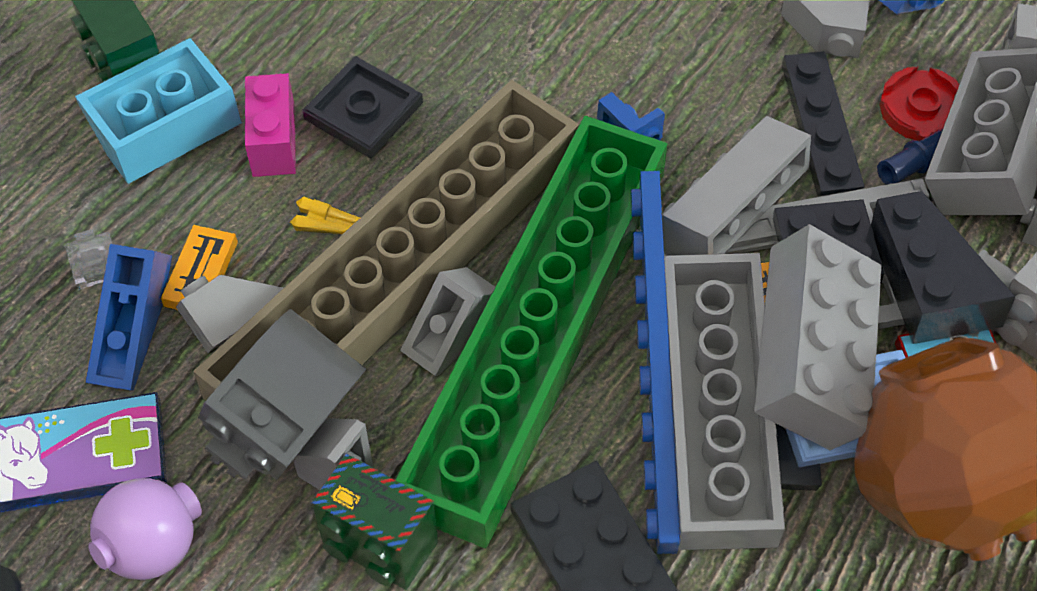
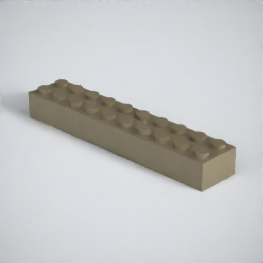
M510 80L193 371L203 399L206 401L253 345L289 309H292L358 363L363 365L422 308L439 272L463 268L549 185L579 124L515 81Z

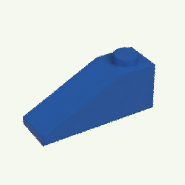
M110 244L86 383L134 390L163 306L161 297L168 283L172 255Z

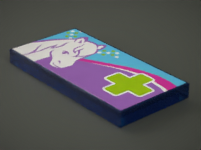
M158 392L0 417V512L105 495L116 485L131 479L151 478L167 484L161 400Z

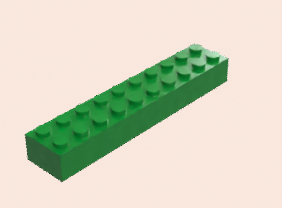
M584 115L396 478V481L434 501L438 530L487 549L633 241V232H637L640 226V217L631 216V189H639L641 171H660L661 182L664 176L668 143Z

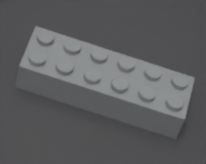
M760 253L664 256L680 534L678 550L778 548L785 530L776 425L774 422L754 413L765 310Z

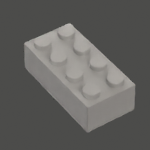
M1037 48L975 51L971 53L925 177V182L933 200L943 215H1028L1037 187Z
M810 224L771 247L754 413L828 450H832L862 437L867 429L868 413L872 408V391L875 385L881 265Z

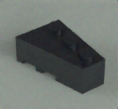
M922 191L877 199L871 227L883 269L912 344L1003 327L1016 296Z

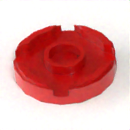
M919 66L907 67L894 73L887 80L879 105L882 118L892 130L905 138L920 141L944 128L960 84L955 78L939 69L930 67L929 71L918 70Z

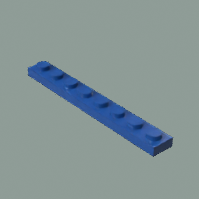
M641 171L639 189H631V216L640 217L641 232H633V259L642 260L643 275L635 276L636 304H644L645 320H637L638 349H647V366H639L640 395H649L650 412L641 413L642 442H651L652 460H644L645 490H654L655 508L646 509L647 539H656L657 554H677L680 534L660 171Z

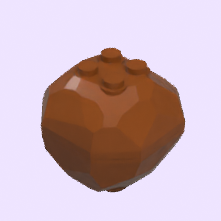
M959 338L947 341L882 368L879 371L881 381L872 391L873 403L868 413L867 429L862 437L858 439L854 458L855 477L860 492L869 504L914 538L939 548L963 550L966 554H969L970 559L973 561H984L1001 553L1000 544L1004 542L1002 537L1010 533L1015 534L1016 540L1021 542L1036 540L1037 371L1018 355L1000 349L999 344L974 338Z

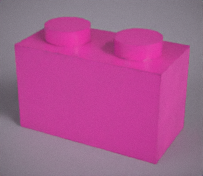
M289 73L245 76V148L253 177L296 174L295 104Z

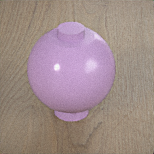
M137 478L116 485L102 497L93 512L90 525L92 542L89 543V551L92 558L100 568L104 570L109 568L115 574L128 579L147 580L166 574L181 562L189 550L194 531L192 521L200 517L202 513L198 498L190 487L182 482L170 487L168 484L156 479Z

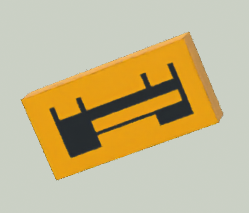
M193 225L162 294L161 301L163 306L177 310V305L185 298L181 290L202 276H205L208 282H210L219 275H225L238 244L236 234Z

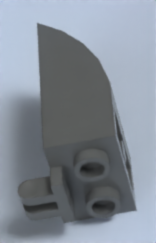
M289 309L262 335L204 402L198 418L203 422L205 429L214 436L205 447L212 454L210 460L217 466L222 462L229 467L226 473L233 478L239 475L245 480L252 470L256 469L260 473L270 474L278 480L366 371V368L292 309Z

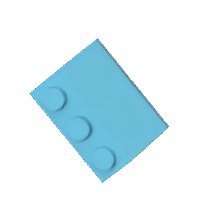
M191 38L75 96L108 158L128 184L242 123L233 89Z

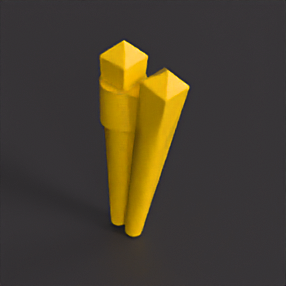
M303 196L296 204L300 212L306 213L307 217L296 215L290 223L296 231L343 234L360 217L333 208L332 205Z

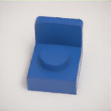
M613 92L598 100L597 120L659 141L662 139L665 113L660 108L639 119L633 107L627 103L624 104Z

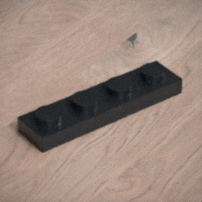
M825 51L784 55L782 70L798 128L800 131L811 135L809 168L817 197L864 189V182Z

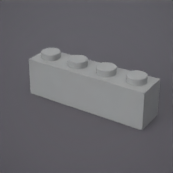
M765 116L753 129H748L743 134L741 140L728 153H723L715 165L702 178L698 177L694 180L689 190L678 201L666 207L662 215L664 249L676 255L724 254L809 169L811 135L768 116Z

